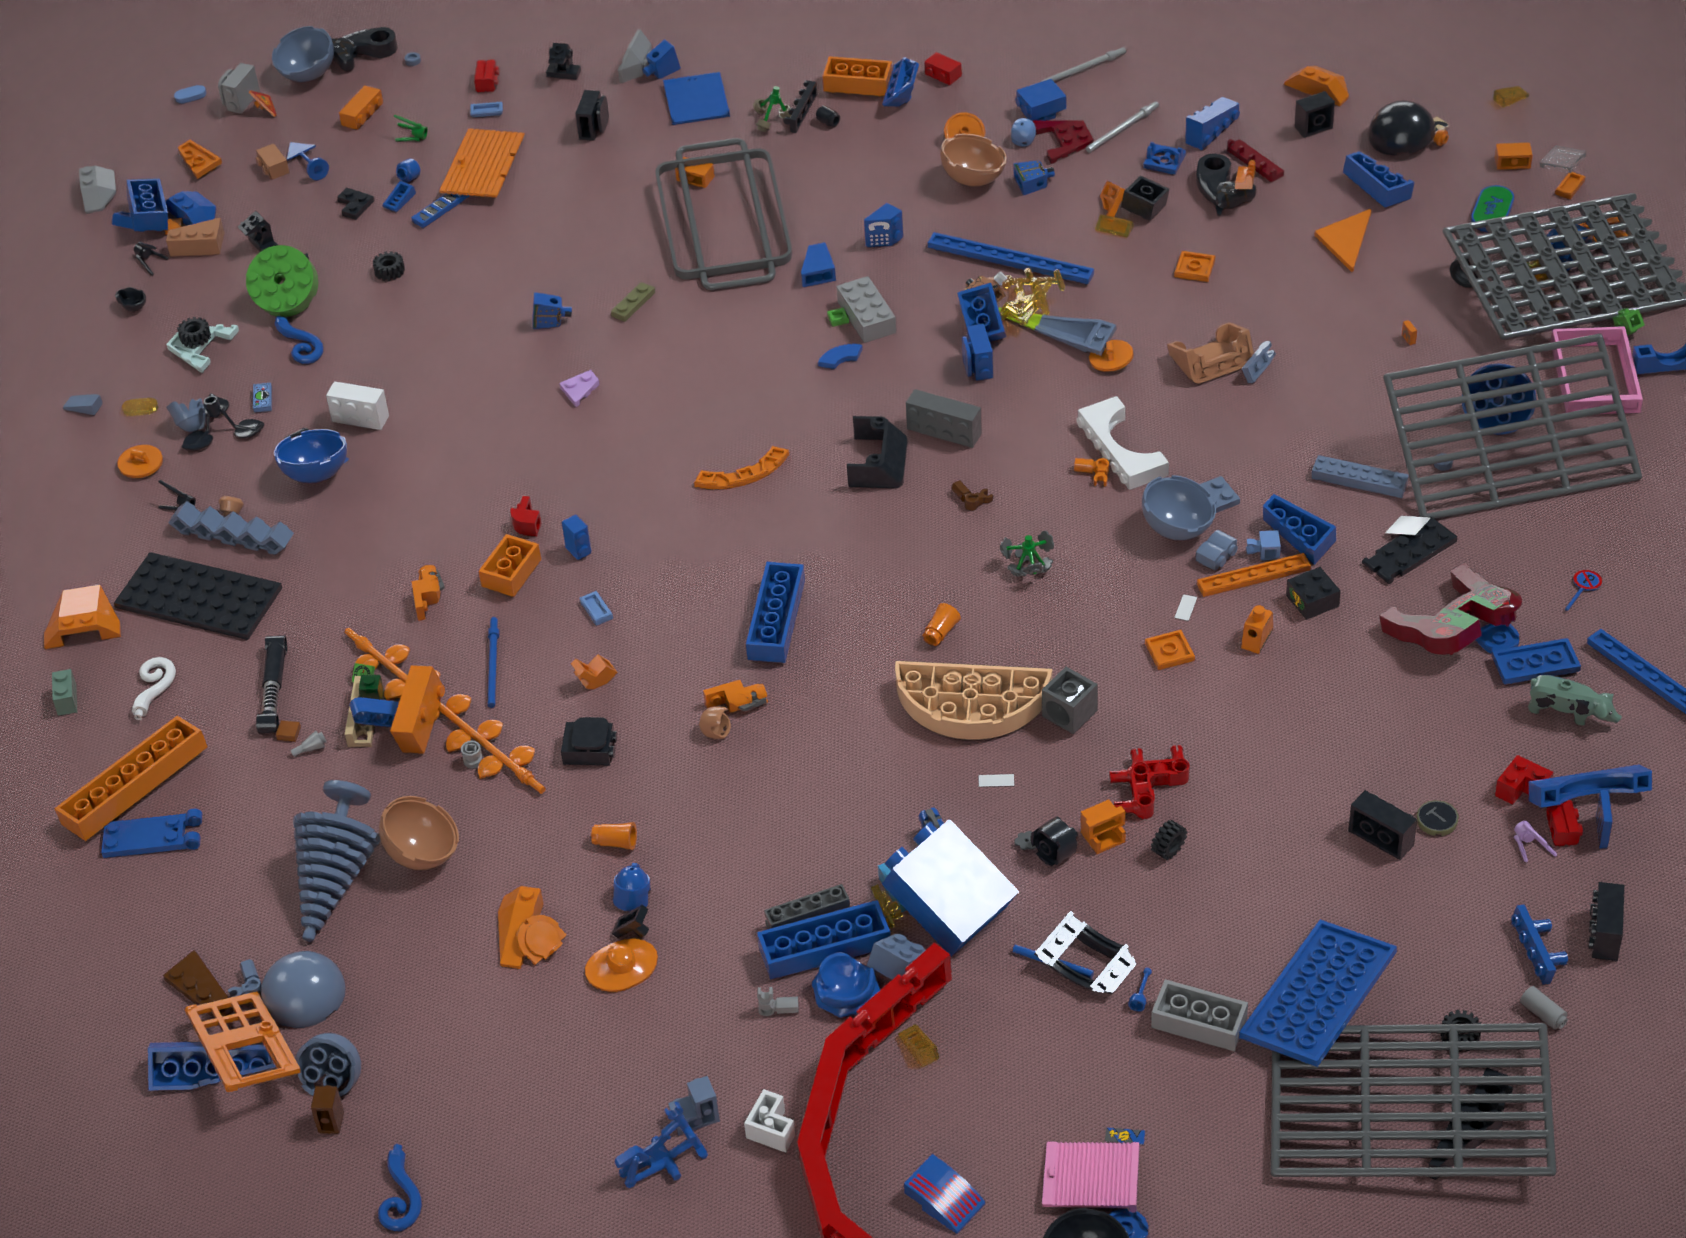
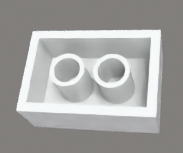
M334 381L326 395L332 422L382 430L389 417L383 389Z

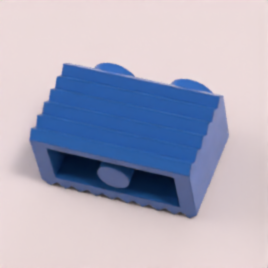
M573 515L562 521L565 548L577 560L591 554L588 525L578 515Z

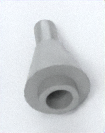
M316 730L301 745L290 751L295 757L305 751L325 748L324 743L327 741L323 733H318Z

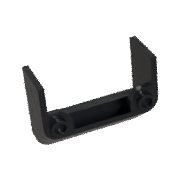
M853 416L854 440H883L881 454L869 455L866 458L865 464H847L848 487H901L904 483L908 447L907 436L885 417Z

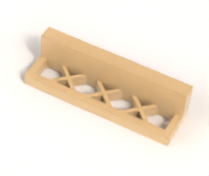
M355 676L351 700L360 697L358 689L361 676ZM350 707L345 729L348 747H371L375 725L362 727L359 723L354 722ZM362 734L367 736V740H357V738Z

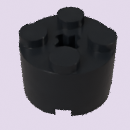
M1056 816L1033 831L1030 841L1032 847L1036 846L1038 850L1036 855L1045 864L1053 866L1054 864L1061 863L1076 852V838L1078 834L1074 828L1069 827Z

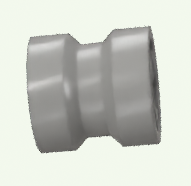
M467 741L461 746L464 765L468 768H477L483 759L480 744L476 741Z

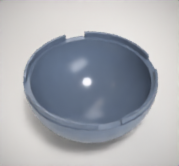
M305 26L292 30L280 39L278 46L273 49V65L282 76L295 82L315 80L323 75L332 63L334 56L332 39L322 28Z
M1176 475L1168 478L1157 477L1148 483L1142 496V511L1147 523L1155 532L1168 539L1189 540L1204 533L1215 518L1216 504L1213 503L1210 493L1202 485L1186 477Z
M312 951L290 953L277 960L267 971L261 986V999L271 1017L278 1024L292 1028L309 1027L325 1021L328 1015L334 1010L337 1011L345 997V980L338 966L328 957Z

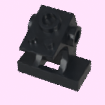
M553 42L552 47L549 49L550 57L546 77L577 80L581 72V65L573 64V49L570 48L569 44Z
M257 211L252 213L238 226V229L245 236H248V240L260 252L278 245L273 239L270 224Z

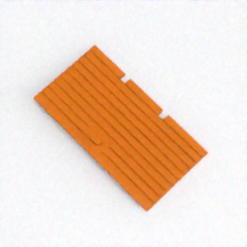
M468 128L439 192L443 194H464L497 198L504 183V177L508 174L525 133Z

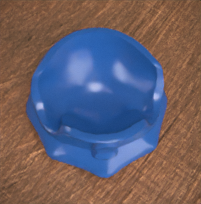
M834 953L826 957L820 965L818 974L812 981L817 1006L838 1018L857 1014L856 1011L880 991L874 969L865 966L845 953Z

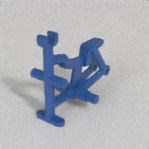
M676 1101L674 1103L676 1107L671 1111L667 1108L664 1109L667 1117L672 1121L662 1129L659 1137L654 1136L651 1139L652 1144L645 1149L635 1145L615 1158L616 1167L621 1168L618 1172L620 1177H627L624 1183L627 1188H632L636 1185V1182L666 1168L674 1180L680 1179L681 1174L673 1158L692 1146L700 1158L705 1159L708 1156V1152L683 1116V1109L679 1102ZM680 1127L687 1139L668 1151L664 1143L670 1140V1134ZM646 1166H651L649 1169L636 1175V1172Z

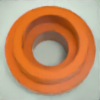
M1438 130L1434 136V142L1438 146L1446 144L1449 139L1446 130Z

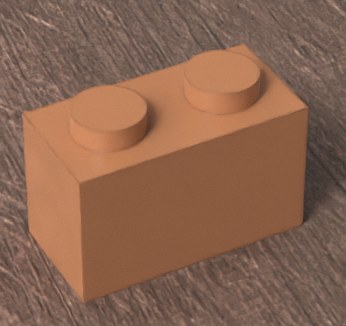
M274 143L256 150V162L259 167H262L264 174H268L271 180L290 173L287 160Z

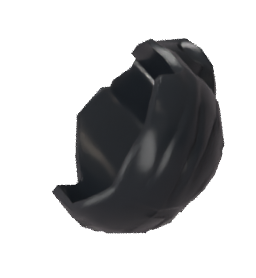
M133 287L120 289L115 294L116 301L128 311H138L146 303L144 291Z

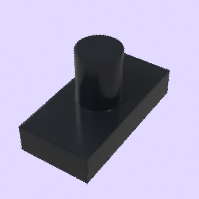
M640 905L619 917L612 934L620 938L633 931L643 938L649 931V927L643 924L648 908Z

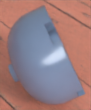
M323 1033L312 1037L298 1050L295 1057L300 1067V1073L297 1074L303 1084L302 1087L312 1096L315 1090L313 1082H317L324 1074L327 1076L323 1079V1085L337 1087V1089L349 1077L347 1086L339 1091L340 1097L349 1092L360 1077L361 1058L359 1052L351 1041L339 1034Z

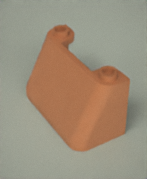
M1228 322L1216 329L1217 341L1187 350L1185 344L1180 341L1169 343L1167 347L1170 356L1187 377L1195 383H1202L1241 369L1254 354L1249 330Z

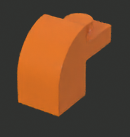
M599 654L588 665L576 658L571 663L575 669L574 674L587 689H596L607 684L618 673L610 661Z

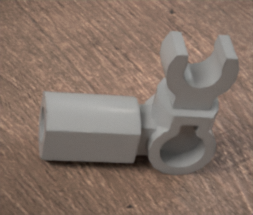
M758 987L757 998L760 1015L770 1016L774 1012H777V1014L799 1013L798 997H777V1000H774L772 987H769L768 992H762L761 987Z

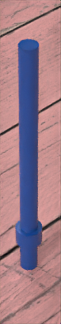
M496 617L490 619V628L488 629L490 643L487 706L489 708L495 707L497 639L499 638L498 619Z

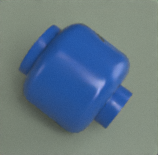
M410 158L400 162L396 167L397 177L403 182H410L418 178L421 172L417 161Z

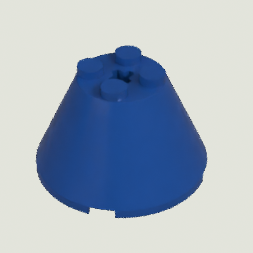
M1501 363L1489 364L1479 368L1471 376L1516 367ZM1524 373L1468 384L1470 394L1528 384L1532 383V381ZM1531 390L1473 401L1474 410L1476 412L1537 400L1536 391ZM1462 403L1464 413L1466 414L1467 409L1465 403ZM1535 408L1477 419L1479 428L1484 429L1526 421L1532 417ZM1517 430L1497 433V435L1509 434Z

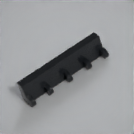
M804 81L803 85L807 88L800 89L799 95L802 96L801 99L796 98L793 103L796 105V108H790L788 113L791 117H785L783 120L785 124L790 125L791 133L798 132L817 96V84L815 81Z

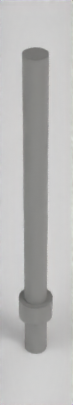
M1123 47L1115 51L1111 50L1101 57L1041 80V82L1048 79L1056 82L1105 61L1115 60L1116 57L1125 54L1126 49Z
M1155 101L1149 106H1144L1140 109V112L1087 146L1086 151L1088 153L1092 152L1141 118L1147 117L1154 109L1159 107V103Z

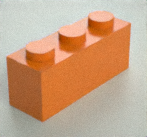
M364 85L339 112L341 125L358 130L382 105L383 97L381 90Z

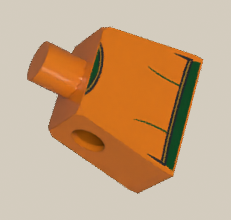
M1261 605L1253 608L1244 624L1242 649L1260 654L1273 631L1272 611L1266 610Z

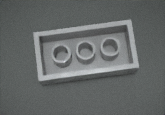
M869 276L836 286L837 302L841 308L845 309L851 324L864 343L896 333V317Z
M1165 979L1152 1010L1151 1028L1235 1051L1239 1041V1031L1247 1020L1248 1002Z

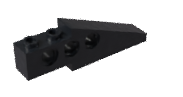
M1486 1067L1482 1076L1508 1075ZM1478 1085L1474 1094H1512L1513 1087L1510 1085ZM1461 1103V1112H1503L1505 1108V1103ZM1452 1121L1449 1122L1445 1131L1452 1130ZM1461 1121L1462 1130H1499L1503 1125V1121ZM1487 1139L1462 1140V1149H1475ZM1441 1140L1437 1149H1453V1140ZM1432 1158L1429 1167H1453L1454 1158ZM1430 1177V1178L1436 1180V1179H1438L1439 1177Z

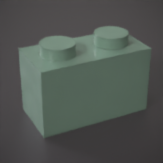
M71 669L52 672V697L58 716L77 712V686Z

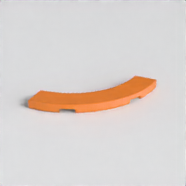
M772 446L759 459L757 464L737 469L733 473L724 474V472L701 470L694 482V486L704 489H729L754 483L779 468L789 456V450Z

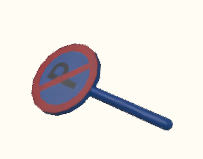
M1581 570L1574 574V584L1580 589L1566 606V611L1571 608L1583 590L1593 591L1601 587L1602 578L1598 573L1591 570Z

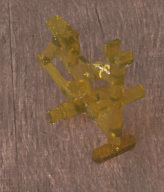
M1031 268L1024 270L1027 278H1012L1011 275H1006L1007 280L1004 281L1002 286L1003 288H1010L1012 285H1016L1015 293H1017L1015 301L1006 302L1000 310L1002 320L1011 316L1019 321L1020 325L1024 326L1028 324V320L1039 307L1044 315H1048L1050 311L1046 300V293L1050 286L1057 284L1060 291L1065 290V284L1059 270H1054V277H1034ZM1029 284L1033 294L1025 296L1023 285Z

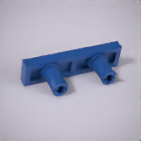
M1525 904L1517 905L1511 916V923L1516 928L1520 942L1523 943L1527 956L1534 965L1536 975L1539 976L1542 984H1551L1556 972L1555 966L1566 965L1568 955L1565 951L1557 953L1547 952L1539 933L1551 932L1552 923L1550 919L1532 920Z

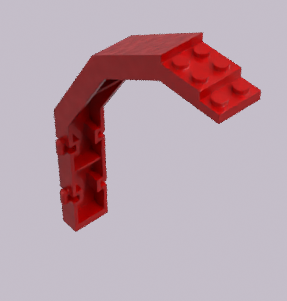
M933 943L908 965L903 976L898 974L856 1011L857 1016L854 1019L849 1017L825 1039L797 1141L800 1165L821 1238H873L841 1212L825 1158L849 1070L869 1053L868 1048L878 1046L914 1014L919 1003L924 1005L952 980L950 954L936 943Z

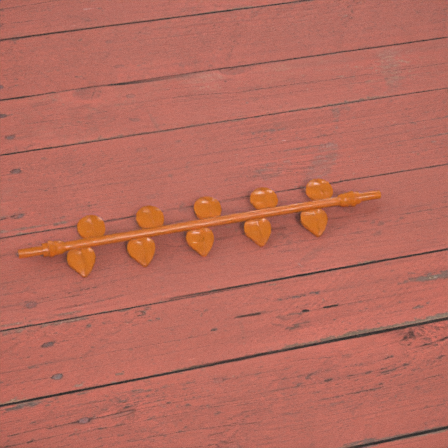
M346 628L344 633L354 641L356 647L365 653H369L360 656L355 663L375 666V669L379 662L400 678L391 680L386 685L384 691L385 699L389 701L400 698L408 675L395 664L407 659L410 648L405 645H393L386 650L384 656L373 647L367 637L359 636L351 628ZM435 670V672L437 673V675H438V677H439V679H440V675H441L440 672L437 671V670ZM457 694L448 699L446 706L440 702L434 721L437 720L441 712L461 728L453 731L447 737L446 748L449 753L460 750L461 746L465 742L471 741L472 737L492 754L484 757L479 763L478 775L480 779L499 773L503 764H505L515 773L521 783L530 785L540 794L545 792L546 788L534 779L532 772L521 767L533 760L534 748L518 746L507 757L488 741L500 735L503 728L502 722L487 720L481 723L477 731H475L457 716V714L468 710L472 700L471 697Z

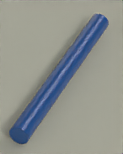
M1014 945L1013 953L1043 962L1034 955L1036 951ZM1059 959L1077 973L1092 979L1094 970Z

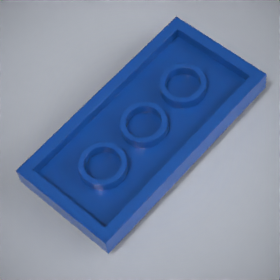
M1568 638L1492 651L1491 656L1504 685L1528 681L1540 675L1557 676L1580 672L1581 670L1579 660Z

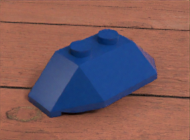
M903 57L893 65L883 106L899 107L903 103L910 101L919 67L918 62Z
M181 191L165 201L167 211L176 218H182L183 224L186 226L215 219L216 206L198 192Z

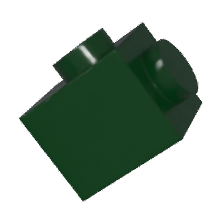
M361 675L358 689L360 697L383 699L384 689L380 675Z

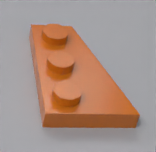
M188 140L177 147L180 155L197 179L222 164L220 157L192 140Z

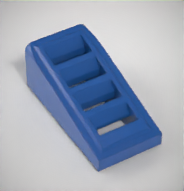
M400 181L382 206L394 212L399 211L416 194L414 186Z

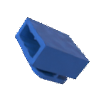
M1052 79L1016 90V105L1021 108L1022 113L1031 121L1054 119L1056 112L1066 109V95Z
M984 324L967 326V338L966 336L962 337V358L967 377H971L973 372L976 381L993 378V351Z

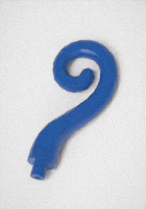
M277 316L275 318L274 325L282 335L306 341L314 347V351L311 354L301 355L299 354L301 351L310 353L312 351L311 346L307 343L295 345L292 348L291 354L296 362L309 364L320 359L324 348L317 336L294 328L285 317Z
M395 1144L393 1150L388 1152V1170L392 1178L408 1195L410 1208L404 1217L392 1219L388 1216L389 1209L396 1207L400 1214H404L407 1206L405 1201L398 1197H391L381 1203L378 1209L379 1221L386 1229L391 1231H402L412 1226L418 1219L422 1207L419 1190L405 1172L406 1154L402 1151V1145Z

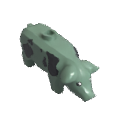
M1540 675L1531 679V700L1528 705L1531 713L1538 714L1540 709L1552 707L1560 712L1574 713V722L1578 725H1585L1586 718L1591 715L1600 720L1614 723L1619 722L1622 718L1616 712L1612 703L1614 694H1598L1587 685L1551 675Z

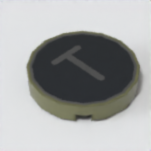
M1428 801L1418 809V826L1430 835H1448L1456 829L1459 816L1457 810L1445 801Z

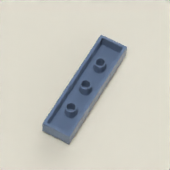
M1318 455L1312 469L1311 479L1403 498L1409 475Z

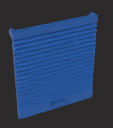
M720 72L663 80L672 125L730 117Z

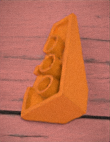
M520 886L503 897L498 911L500 965L502 967L521 969L525 956L522 955L518 948L516 937L520 925L523 922L527 924L526 919L541 913L544 903L541 889Z

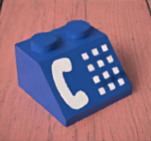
M886 203L865 218V245L867 247L892 246L903 238L902 210Z

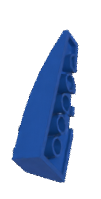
M201 1042L150 1043L148 1047V1091L190 1090L221 1081ZM263 1043L228 1050L241 1075L276 1067Z

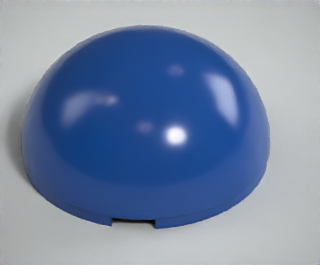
M327 429L300 432V436L294 438L289 436L275 447L274 457L280 470L289 478L302 483H317L329 479L340 470L347 455L345 437L340 436L339 432Z

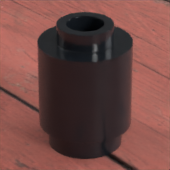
M823 105L816 111V119L830 127L838 125L840 115L835 110Z

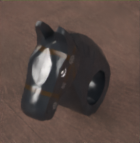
M387 27L364 29L341 38H331L334 46L333 61L344 71L354 69V59L357 54H365L374 58H386L393 55L398 49L395 32Z
M1212 153L1204 155L1199 159L1196 171V184L1204 197L1215 205L1217 216H1221L1223 209H1234L1243 203L1253 200L1256 196V186L1253 184L1252 189H1235V183L1229 181L1231 177V162L1229 158L1222 154Z

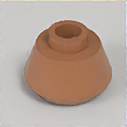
M222 496L219 499L220 511L224 512V516L229 515L233 511L239 514L244 506L243 501L235 497Z

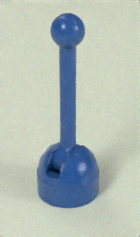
M1150 968L1143 970L1144 977L1138 994L1134 993L1129 999L1128 1006L1134 1011L1140 1012L1145 1009L1146 997L1143 995L1148 976L1152 973Z

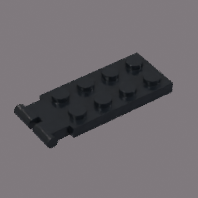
M1430 516L1428 517L1430 518L1416 535L1401 534L1376 550L1375 555L1371 558L1365 557L1362 560V564L1372 572H1377L1381 579L1391 584L1396 576L1406 575L1456 543L1458 536Z

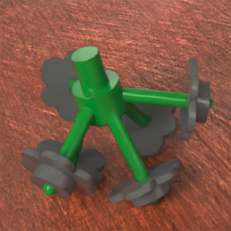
M1044 530L1038 535L1039 542L1032 541L1031 535L1025 536L1023 543L1012 546L1011 540L1007 537L1003 539L1000 544L1002 555L1006 559H1010L1012 550H1015V556L1020 558L1017 565L1011 563L1007 567L1013 575L1018 577L1026 576L1027 574L1037 575L1047 572L1052 567L1053 560L1049 559V557L1041 559L1035 548L1039 546L1045 552H1049L1050 549L1054 548L1053 536L1049 535L1048 531ZM1029 561L1031 564L1024 568L1022 566L1023 562Z

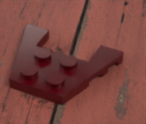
M1084 120L1033 121L1036 127V135L1053 132L1060 145L1058 148L1047 150V157L1051 164L1056 163L1057 159L1061 157L1063 159L1068 157V154L1075 151L1077 153L1086 149L1087 146L1094 142Z

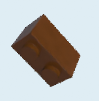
M329 1085L315 1086L311 1111L318 1133L340 1134L344 1109L337 1087Z

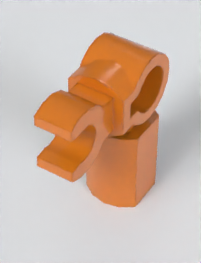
M1075 458L1074 471L1093 473L1094 471V486L1097 485L1098 481H1103L1104 487H1106L1109 461L1105 458H1100L1097 461Z

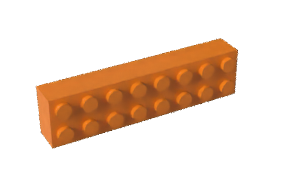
M174 717L54 809L61 825L84 841L88 840L204 751L208 746L202 731L181 717Z

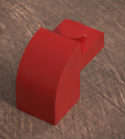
M522 496L521 502L517 504V508L510 509L513 528L521 535L537 537L542 524L540 511L532 510L530 496Z

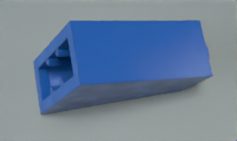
M825 242L808 246L801 270L802 287L836 281L835 266Z

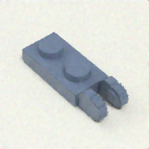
M1264 341L1241 368L1248 383L1255 382L1276 355L1274 350H1269L1272 346L1271 341Z

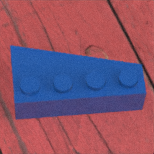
M1221 97L1212 102L1210 106L1206 105L1203 107L1202 111L1197 110L1194 112L1193 116L1188 115L1186 117L1185 143L1203 150L1222 131L1228 128L1234 120L1238 119L1240 115L1239 103Z
M1360 151L1346 155L1343 173L1384 208L1411 199L1414 181L1404 180L1403 175L1399 173L1395 175L1389 171V167L1377 165L1376 160Z

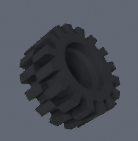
M386 251L383 255L380 253L379 257L375 256V259H373L374 273L379 280L381 278L382 281L386 279L391 281L392 278L396 280V277L400 278L401 274H404L403 257L401 254L398 255V252L393 254V251H390V253Z
M193 317L191 320L187 318V321L183 320L182 324L180 323L179 327H177L181 344H184L186 347L188 345L190 348H193V345L199 347V344L203 346L204 342L207 343L208 339L211 338L209 324L206 319L198 317V319Z
M1168 820L1167 823H1163V827L1160 826L1159 832L1155 833L1156 837L1152 839L1151 850L1163 859H1172L1173 855H1177V851L1181 850V845L1185 843L1184 840L1187 838L1186 829L1175 821Z
M1456 1010L1455 1014L1451 1011L1442 1020V1024H1481L1478 1017L1474 1018L1473 1013L1467 1015L1466 1010H1463V1013H1460V1010ZM1440 1033L1442 1042L1449 1041V1033ZM1481 1033L1458 1034V1041H1480Z

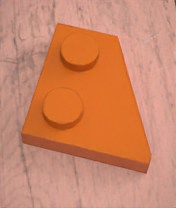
M1106 181L1100 198L1103 201V208L1108 211L1106 217L1113 220L1126 189L1110 181Z

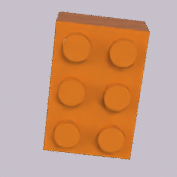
M506 534L478 571L481 587L514 597L541 561L539 544Z

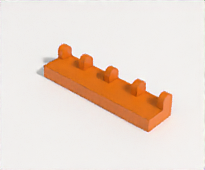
M1254 160L1249 161L1248 167L1238 166L1235 189L1253 188L1255 177Z

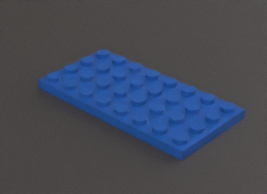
M1320 919L1241 1028L1239 1038L1318 1067L1397 953V946Z

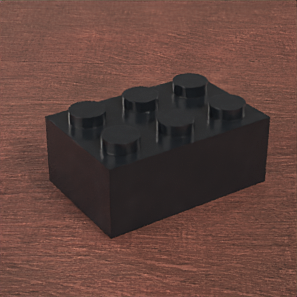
M1366 790L1351 804L1348 829L1350 833L1398 860H1401L1414 846L1417 818Z
M1598 882L1597 890H1593L1589 916L1593 920L1589 922L1590 936L1588 949H1592V958L1618 961L1623 937L1625 885Z

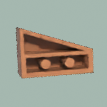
M221 217L169 230L166 242L170 257L220 254L224 238Z

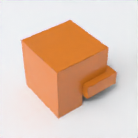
M1108 799L1081 811V834L1097 855L1126 842V831L1122 827L1125 825V810L1122 806L1116 808Z

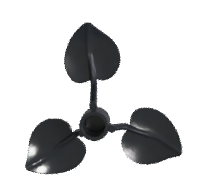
M210 393L203 401V407L206 411V431L190 433L184 439L181 447L186 450H200L207 447L213 440V436L209 434L210 417H218L221 413L236 429L234 433L238 438L254 436L265 424L259 420L246 419L242 420L239 425H236L225 412L229 408V402Z

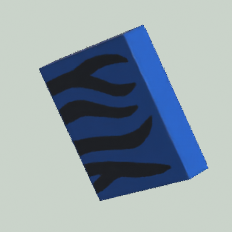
M1600 790L1596 811V825L1599 848L1607 849L1613 820L1609 791Z

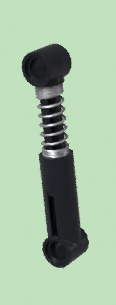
M286 635L265 637L266 655L262 682L264 695L261 713L256 716V727L259 734L276 733L279 727V716L276 709L278 693L282 687L285 654L288 651Z

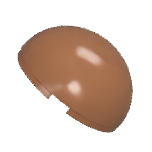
M957 134L954 135V138H946L940 150L941 163L946 173L956 182L966 186L975 187L991 183L999 177L1006 165L1007 157L1005 151L1000 146L998 148L992 144V140L978 135Z
M417 796L397 798L389 803L380 818L379 836L384 850L395 862L406 868L414 870L436 868L446 862L457 848L459 833L454 820L441 806L438 805L436 807L427 802L425 798Z

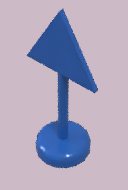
M290 142L287 161L300 155L308 162L306 170L311 179L321 180L326 177L329 172L327 161L322 158L311 160L304 154L315 148V145Z

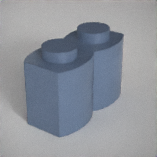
M1216 530L1196 551V561L1214 571L1219 567H1223L1226 560L1237 552V539L1220 530Z

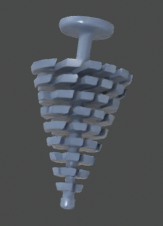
M329 780L324 783V794L338 802L335 814L326 812L320 814L312 811L305 812V814L298 813L293 817L294 837L296 840L295 850L297 853L296 863L298 864L297 876L300 878L298 879L299 889L302 890L299 892L300 901L306 903L300 905V911L304 915L301 918V925L305 927L302 939L307 942L314 941L315 931L322 929L325 925L322 920L329 919L332 914L330 910H334L339 904L338 900L343 898L346 889L353 882L352 879L357 877L360 872L359 869L363 868L367 861L366 859L371 856L374 851L373 849L381 841L379 833L374 832L373 828L347 817L350 805H364L371 798V793L367 789L351 782Z

